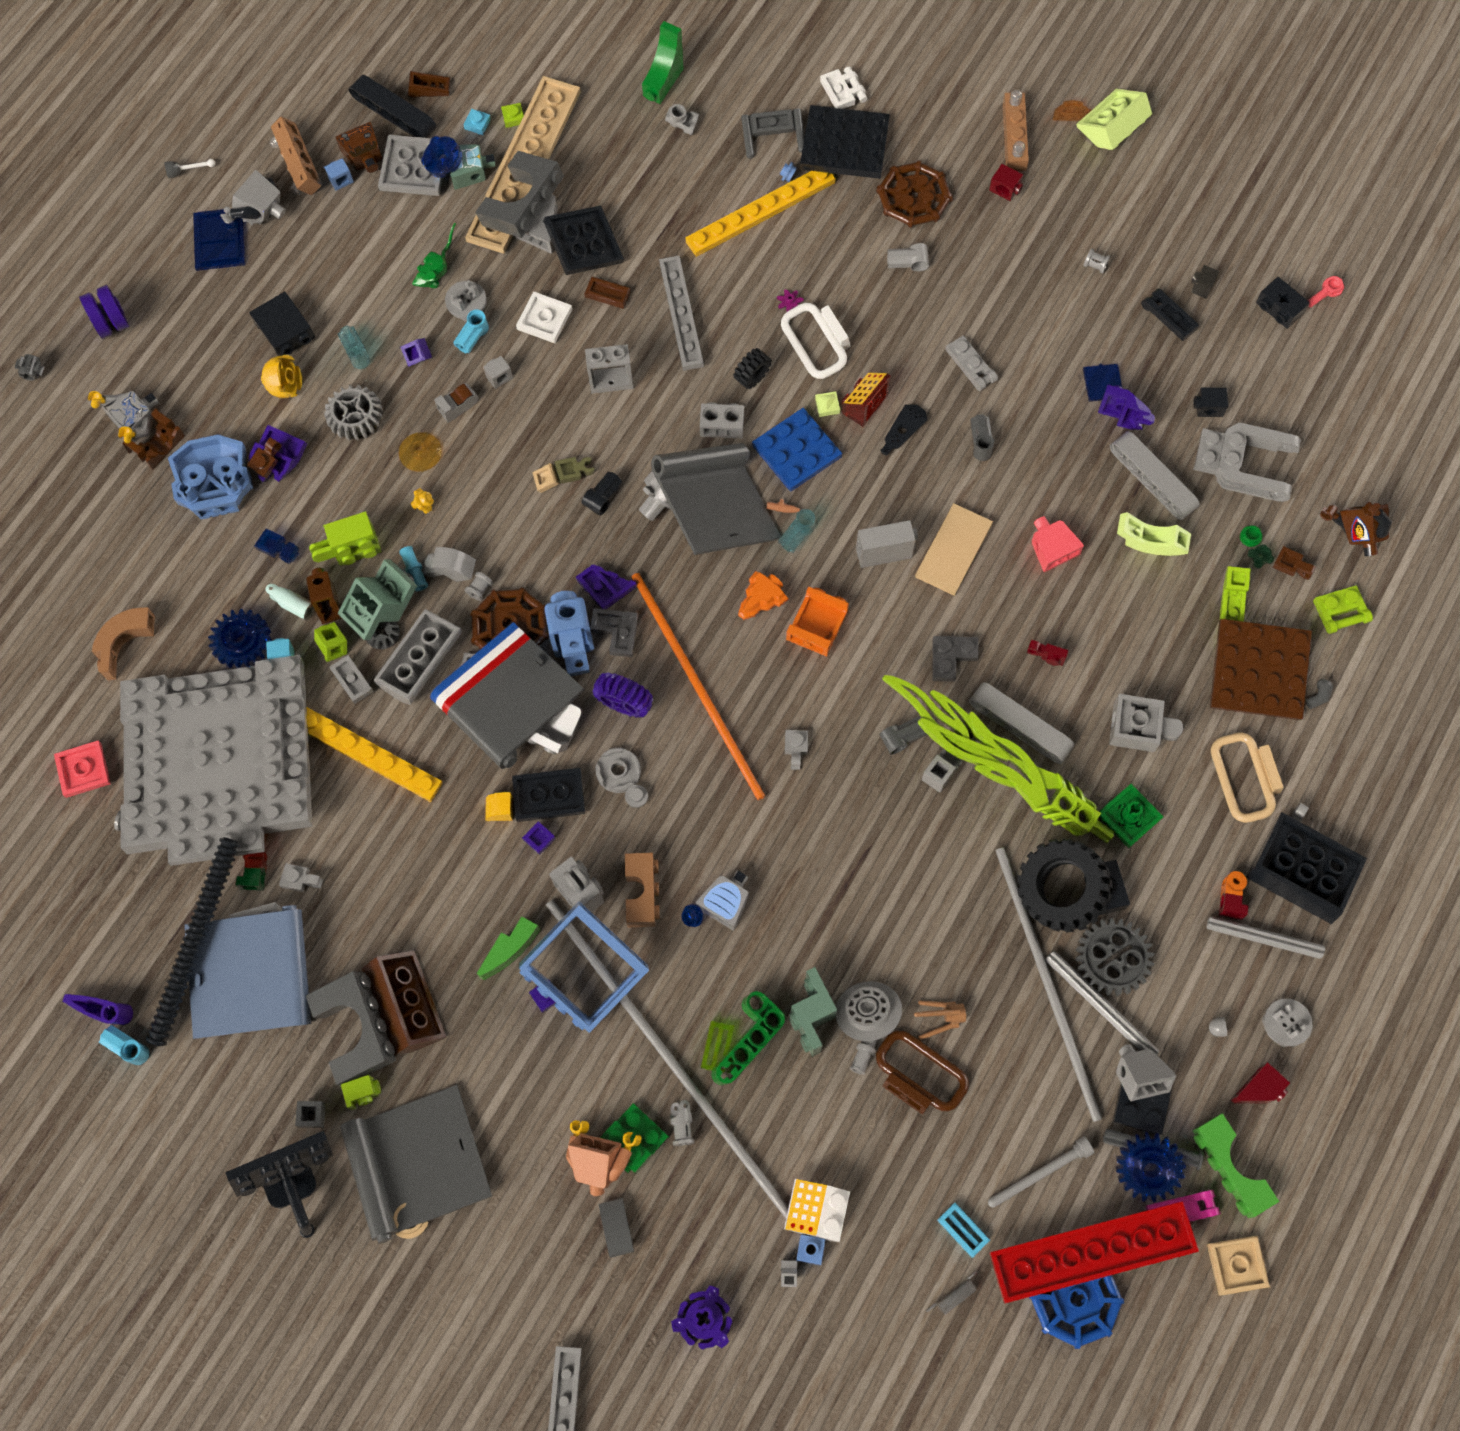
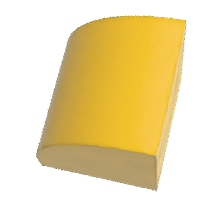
M511 792L494 793L486 797L485 821H513V797Z

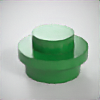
M1256 526L1244 527L1240 532V540L1247 547H1255L1262 541V532Z

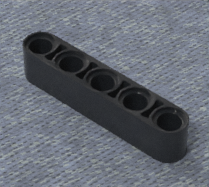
M364 74L348 89L355 100L413 137L427 138L437 127L435 121L429 115Z

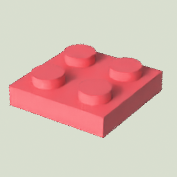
M99 740L54 754L62 794L65 798L111 784L102 743Z

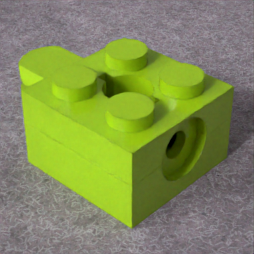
M366 511L323 525L327 539L309 546L314 562H322L335 557L340 566L351 565L357 560L372 558L382 552L375 529Z

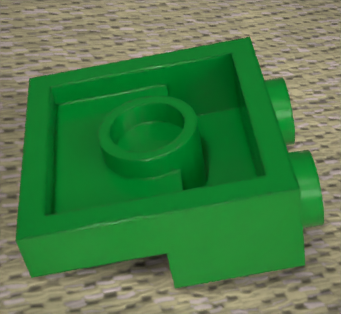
M633 1103L600 1138L621 1143V1148H624L623 1136L625 1133L632 1132L630 1137L631 1143H633L636 1135H640L641 1143L631 1148L632 1155L624 1169L627 1173L632 1170L637 1174L669 1136Z

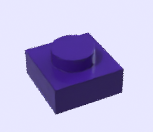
M539 821L522 837L523 841L539 855L556 839Z
M537 986L529 994L541 1012L544 1013L553 1007L556 1002L550 997L545 998L537 990Z

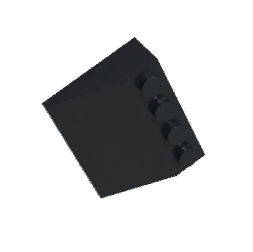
M1281 812L1254 859L1246 878L1332 925L1343 914L1367 858Z

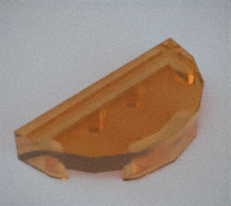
M1065 101L1055 109L1052 120L1080 121L1092 110L1084 106L1081 101Z

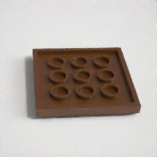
M1220 619L1210 708L1301 721L1304 713L1312 631Z

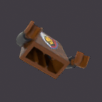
M1367 502L1365 506L1351 507L1338 513V508L1335 505L1323 508L1320 516L1327 521L1333 520L1347 535L1351 545L1363 544L1364 556L1377 555V542L1389 538L1392 520L1389 518L1388 504L1374 503L1372 505L1371 502Z

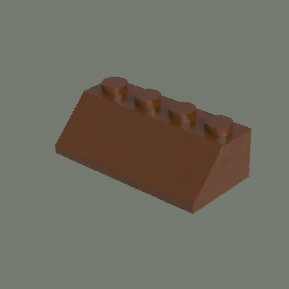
M415 951L378 956L362 968V971L366 973L371 981V990L373 996L378 1001V1010L381 1018L386 1023V1032L389 1041L394 1046L395 1056L412 1053L446 1038Z

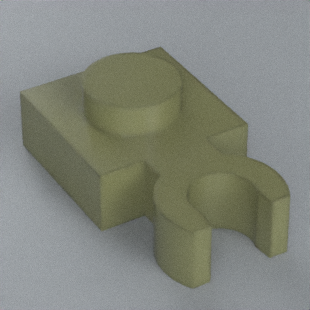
M576 457L555 461L554 467L559 483L580 480L581 474L586 476L593 475L595 469L585 467V465L591 464L592 459L586 457L581 462H577Z

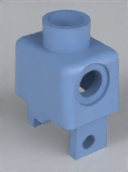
M573 591L557 592L552 595L551 602L545 605V615L554 655L557 658H564L566 670L570 676L590 673L586 652L593 651L594 644L585 601L583 598L577 597ZM579 662L583 663L582 667H576L575 665Z

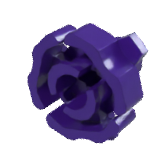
M709 1285L706 1292L700 1291L690 1294V1301L697 1298H705V1300H698L691 1304L685 1318L684 1311L688 1303L684 1301L680 1304L677 1318L671 1321L673 1332H680L681 1336L691 1346L696 1342L688 1336L686 1329L698 1339L706 1340L713 1338L708 1343H698L700 1349L704 1350L716 1345L722 1349L729 1343L727 1334L730 1331L732 1319L727 1316L726 1326L720 1331L723 1324V1315L715 1302L723 1306L726 1314L730 1311V1307L719 1297V1289ZM706 1312L709 1313L707 1324L704 1323L702 1326H699L701 1315H704Z

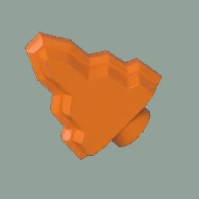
M755 571L749 578L750 585L746 589L747 597L741 602L738 616L746 620L756 616L761 610L769 611L774 606H782L788 601L787 596L781 590L783 587L782 582L773 574L766 577L762 573Z

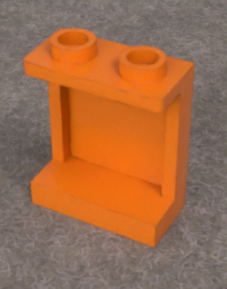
M808 587L803 603L792 625L790 624L788 627L786 640L827 657L848 613L849 603L840 596L833 597L826 594L820 588Z

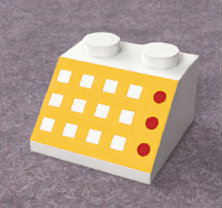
M795 1179L784 1229L822 1238L827 1241L840 1242L850 1191Z

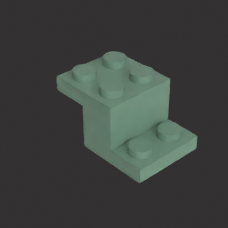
M384 559L375 577L355 578L338 614L363 640H371L380 622H396L400 620L417 584L391 559Z
M815 967L806 971L804 979L805 983L803 985L809 997L792 1005L791 1013L789 1014V1021L794 1031L799 1030L801 1034L800 1043L806 1053L810 1051L812 1057L821 1053L822 1043L814 1029L834 1019L837 1013V1009Z

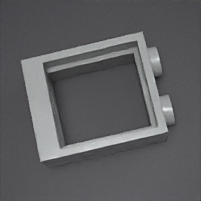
M628 344L585 349L591 394L633 389ZM624 365H625V367L594 370V369H598V368H607V367H615V366H624Z

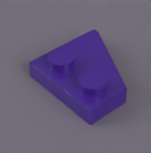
M592 564L576 576V580L601 609L605 610L637 587L635 581L623 579L618 574L605 571L602 567Z

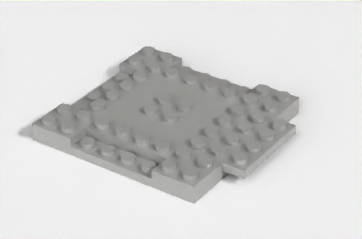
M300 655L255 661V666L169 679L166 675L120 681V722L124 725V804L121 805V849L126 854L168 848V863L170 866L215 859L214 853L218 851L216 847L220 845L219 839L223 837L238 841L241 844L236 849L238 854L234 855L240 856L265 852L264 834L313 827L305 669Z

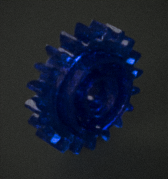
M241 608L238 615L234 610H231L230 617L222 614L223 622L215 620L218 627L210 628L215 635L208 636V639L213 642L209 644V648L213 651V656L218 658L221 664L226 663L228 668L235 664L236 668H241L242 663H244L246 667H250V661L255 663V661H258V656L265 658L262 651H267L266 642L272 641L271 637L268 636L272 632L267 627L268 624L265 619L262 620L259 613L254 616L253 611L249 610L246 614ZM240 636H244L242 641L236 642Z
M1145 1132L1143 1140L1136 1134L1135 1143L1127 1139L1128 1149L1120 1147L1119 1149L1123 1156H1116L1117 1163L1121 1165L1115 1166L1116 1172L1120 1173L1118 1176L1119 1182H1125L1123 1185L1124 1190L1132 1189L1133 1198L1141 1193L1143 1202H1145L1149 1195L1153 1203L1156 1202L1157 1195L1166 1200L1165 1192L1167 1191L1171 1195H1175L1173 1186L1181 1188L1182 1185L1178 1178L1184 1179L1186 1177L1185 1173L1181 1171L1186 1168L1185 1162L1180 1161L1184 1157L1182 1152H1176L1178 1150L1177 1144L1174 1143L1169 1146V1137H1165L1160 1141L1159 1133H1156L1154 1138L1150 1139L1149 1133ZM1149 1163L1157 1165L1153 1171L1144 1169Z

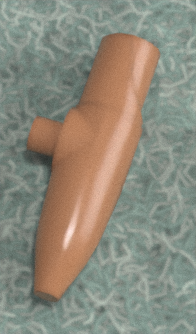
M780 499L778 503L767 502L766 509L784 513L800 512L799 508L784 503L783 499Z

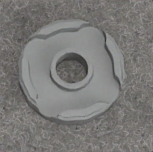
M612 748L600 756L601 758L595 767L596 777L604 789L613 793H625L630 786L638 783L641 776V765L634 753L624 748ZM616 765H621L625 768V771L621 775H614L612 769Z

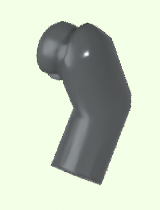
M1320 679L1317 682L1318 693L1306 699L1309 709L1329 701L1333 690L1331 681Z

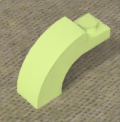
M1128 512L1120 514L1117 534L1126 539L1125 545L1155 555L1175 556L1188 554L1191 533L1180 526L1158 527L1146 524Z

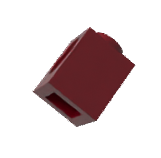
M1001 164L991 179L989 191L1011 201L1014 195L1018 196L1023 188L1021 183L1023 174Z

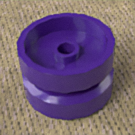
M107 284L97 288V296L100 303L90 292L79 296L90 321L102 340L112 335L109 321L112 322L118 331L129 328L124 310Z

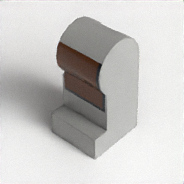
M464 383L458 386L455 391L450 392L444 397L440 395L434 401L438 411L449 423L473 407L478 401V396L469 384Z

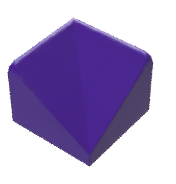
M425 338L414 340L400 347L408 367L432 358Z

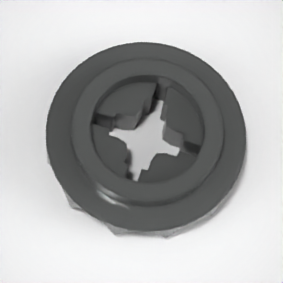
M380 622L377 628L383 629L386 627L385 631L388 636L378 635L377 630H375L371 640H366L367 643L375 649H387L393 646L400 635V628L397 622Z

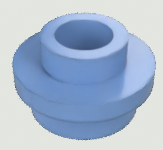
M793 162L789 165L785 163L780 175L783 176L781 179L783 182L784 180L790 182L797 169Z

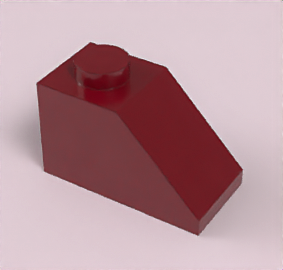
M1267 1062L1258 1068L1230 1101L1234 1104H1268L1275 1100L1279 1102L1288 1093L1286 1088L1290 1082Z

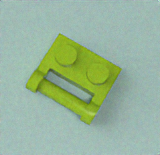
M1357 585L1315 597L1313 600L1328 634L1336 633L1341 628L1361 622L1366 624L1373 620L1372 613L1367 609ZM1355 610L1358 612L1354 616L1337 621L1332 620V617Z

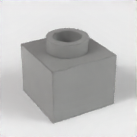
M502 356L490 360L483 366L486 378L495 389L513 379L511 368Z

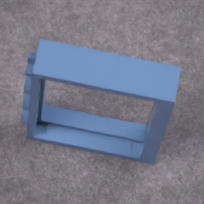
M578 901L519 963V969L521 970L519 973L524 976L526 981L530 982L532 980L538 986L537 990L542 996L552 998L556 1002L554 1004L555 1007L562 1014L568 1013L573 1018L572 1022L576 1027H579L581 1030L585 1029L590 1033L649 971V966ZM576 916L634 969L589 1017L531 965Z

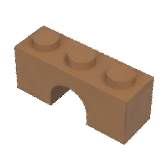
M653 853L625 854L626 881L638 882L644 886V892L639 898L626 899V924L628 928L656 927V920L660 919V906L655 905V897L659 896V882H655L654 875L659 874V862L654 860Z

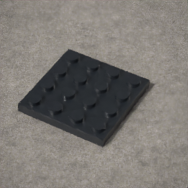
M810 105L800 170L881 179L890 114Z

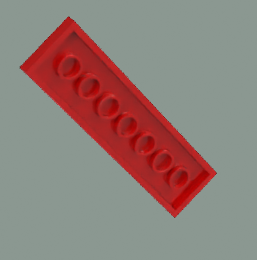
M1181 1201L989 1252L1005 1304L1199 1252L1184 1203Z

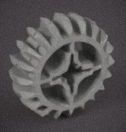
M349 384L346 390L341 387L340 393L334 391V398L328 397L329 404H325L326 412H324L327 420L326 423L334 434L337 433L341 439L345 436L350 441L354 436L358 441L361 435L367 438L366 433L374 434L373 427L379 428L380 424L378 421H382L381 413H383L380 399L373 391L370 392L369 388L365 387L362 389L359 384L356 388H353ZM366 404L370 406L368 414L364 411ZM340 411L343 412L342 421L338 420Z

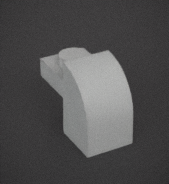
M436 547L435 553L428 554L425 560L423 574L429 578L445 575L456 582L471 580L476 559L456 549Z

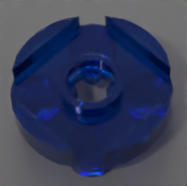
M435 136L430 140V144L425 149L421 163L432 176L443 178L446 177V173L450 171L453 173L457 170L463 155L459 144L453 138Z

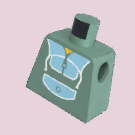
M477 144L446 145L454 190L484 181L486 179L484 169L496 167L494 154L482 156L480 146Z

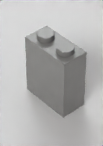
M911 521L858 530L856 552L860 568L911 559L913 550H916L915 541H918L917 530L915 527L912 528Z

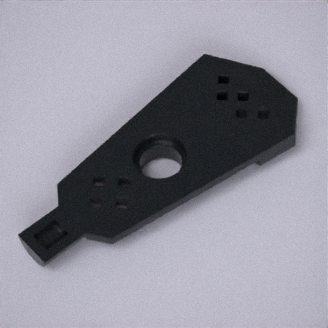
M905 404L884 438L886 444L880 450L881 453L887 456L892 449H899L927 422L926 411L918 405ZM904 428L906 433L901 434L898 430Z

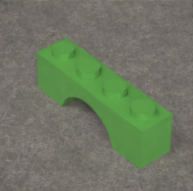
M1223 1113L1192 1130L1195 1134L1194 1140L1200 1149L1204 1148L1209 1156L1207 1160L1214 1171L1218 1170L1223 1180L1221 1181L1228 1193L1234 1195L1237 1200L1236 1206L1242 1215H1246L1248 1218L1256 1217L1280 1202L1265 1179L1252 1180L1246 1178L1233 1166L1230 1157V1147L1236 1137V1133Z

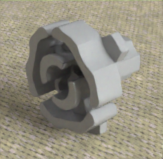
M651 471L644 479L647 486L643 488V491L649 497L639 508V511L647 519L653 521L665 507L671 509L653 471Z

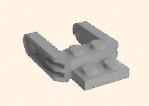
M1240 422L1226 429L1225 433L1203 428L1193 470L1214 474L1217 477L1216 481L1222 489L1285 502L1291 497L1292 486L1290 484L1243 473L1239 470L1242 466L1246 445L1274 452L1278 450L1298 453L1301 439L1293 434Z

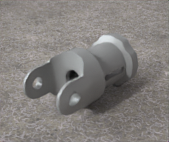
M682 1100L679 1104L673 1103L670 1107L671 1125L674 1126L675 1136L673 1146L694 1144V1139L691 1136L690 1124L692 1123V1114L689 1102Z

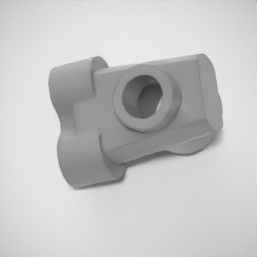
M674 104L672 107H669L665 121L673 127L683 129L684 133L692 135L699 113L694 111L686 112L683 105Z

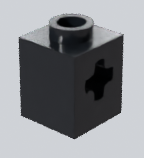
M1201 387L1198 395L1194 396L1193 407L1197 409V417H1223L1228 408L1227 388Z

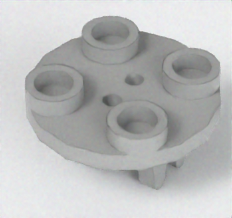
M467 280L457 282L450 287L446 293L445 303L448 311L453 316L467 321V315L470 311L476 309L484 310L487 305L485 290L481 285Z
M1280 999L1273 1002L1266 1009L1265 1015L1262 1018V1023L1268 1036L1282 1047H1295L1304 1043L1310 1036L1313 1028L1312 1017L1308 1009L1293 999Z

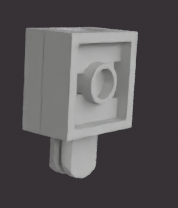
M1118 694L1113 704L1109 745L1155 752L1160 745L1161 739L1176 741L1183 732V724L1179 719L1163 717L1165 701Z
M571 856L549 873V876L554 886L572 908L580 901L589 911L593 912L604 903L602 897L604 892L594 877L590 880V875L584 864L580 860L575 861Z

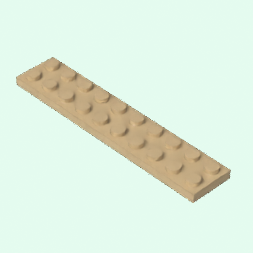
M545 76L542 77L485 197L502 202H514L528 194L532 185L514 180L508 164L517 151L546 159L550 158L581 93L580 87ZM476 215L465 238L468 243L505 254L513 235L482 226Z

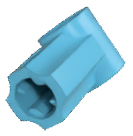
M476 309L468 313L466 324L453 342L454 346L460 351L470 353L479 338L488 332L489 325L483 311Z
M110 1025L100 1035L99 1043L119 1055L123 1060L134 1065H141L148 1060V1047L115 1026ZM137 1047V1055L132 1058V1050Z

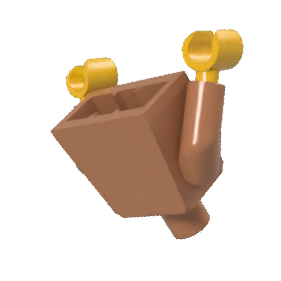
M574 1120L570 1124V1130L574 1134L570 1136L566 1159L573 1170L575 1180L590 1185L591 1195L600 1196L604 1194V1188H607L613 1181L618 1180L632 1155L631 1148L641 1143V1136L636 1135L633 1143H631L630 1137L632 1132L625 1133L623 1136L625 1146L621 1148V1143L586 1135L585 1133L589 1130V1123L587 1121H581L580 1123V1121Z

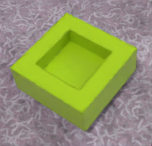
M521 103L502 106L505 127L520 125L524 116Z

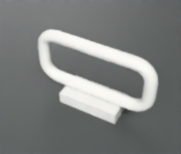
M802 303L783 315L781 319L782 330L807 371L817 379L827 378L845 366L847 362L845 350L851 347L849 337L828 305L822 308L820 312L814 304ZM809 311L812 313L839 357L838 362L825 370L816 369L789 325V321L802 312Z

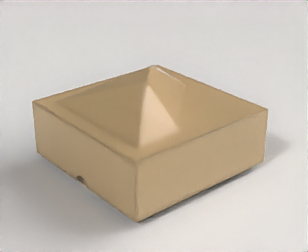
M551 463L532 472L537 491L540 493L559 484L555 467Z

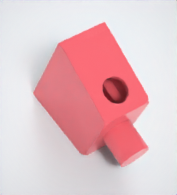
M1042 516L1034 522L1038 531L1033 535L1032 545L1044 572L1081 554L1084 547L1083 543L1063 521L1059 520L1050 525L1046 517Z

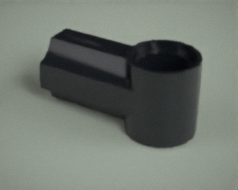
M607 472L595 488H590L582 498V505L599 516L603 515L608 509L612 497L622 487L623 481L615 473Z

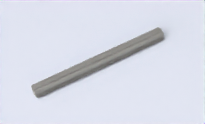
M1056 951L1051 952L1047 956L1046 962L1139 1051L1150 1049L1156 1055L1159 1053V1050Z

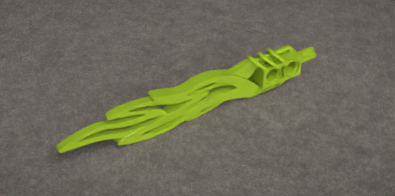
M884 675L882 677L884 682L913 705L922 717L918 720L920 727L946 751L964 761L975 764V770L987 778L1002 785L1015 788L1035 813H1043L1045 815L1042 818L1055 821L1051 823L1052 825L1062 826L1075 836L1091 832L1105 843L1112 839L1114 831L1097 820L1101 813L1096 810L1097 807L1092 801L1084 797L1080 788L1074 787L1067 779L1064 781L1063 777L1058 773H1052L1037 767L1018 745L1010 740L994 735L975 713L970 712L967 714L951 699L932 690L929 694L949 715L947 716L933 703L925 692L915 685L894 676ZM906 689L912 691L919 698H921L927 705V707L931 710V712L939 720H941L948 727L956 731L958 734L950 730H947L943 726L937 724L935 720L927 712V710L923 707V705ZM953 710L962 718V720H963V721L965 722V724L968 726V728L970 729V731L972 732V734L974 735V737H975L980 743H977V742L972 741V740L969 739V732H968L966 726L962 723V721L958 718V716L953 712ZM1000 761L1012 762L1024 774L1026 779ZM1056 789L1048 801L1046 790ZM1060 799L1066 802V810L1060 806ZM1079 813L1085 816V823L1080 821Z

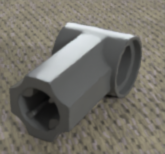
M981 414L970 419L974 445L973 455L977 460L986 461L992 456L994 439L991 433L989 417Z
M920 716L900 726L892 725L879 734L890 755L904 750L908 744L928 735L918 724V720L921 719Z

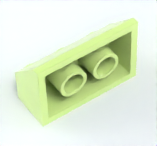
M1115 89L1076 124L1077 128L1097 147L1113 150L1152 115L1147 94L1144 92Z

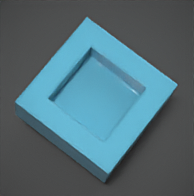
M471 109L463 124L464 129L483 135L491 120L490 114Z

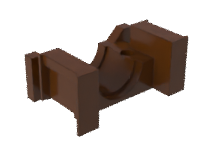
M157 408L151 413V416L157 423L154 437L149 442H140L138 445L133 441L122 443L129 454L132 451L135 452L142 462H147L151 469H154L185 437L182 430L174 424L172 419L164 416Z

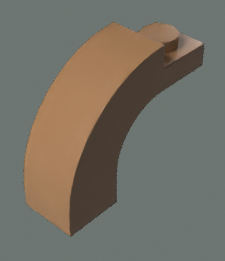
M148 607L133 608L115 615L102 626L96 635L92 653L99 659L97 662L99 673L107 680H116L118 653L126 642L137 637L154 636L155 615Z

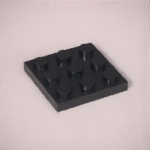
M601 205L546 216L543 222L566 275L621 264L623 262V255Z

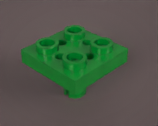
M1132 784L1128 785L1099 811L1101 813L1099 818L1114 831V834L1128 848L1133 846L1164 817Z

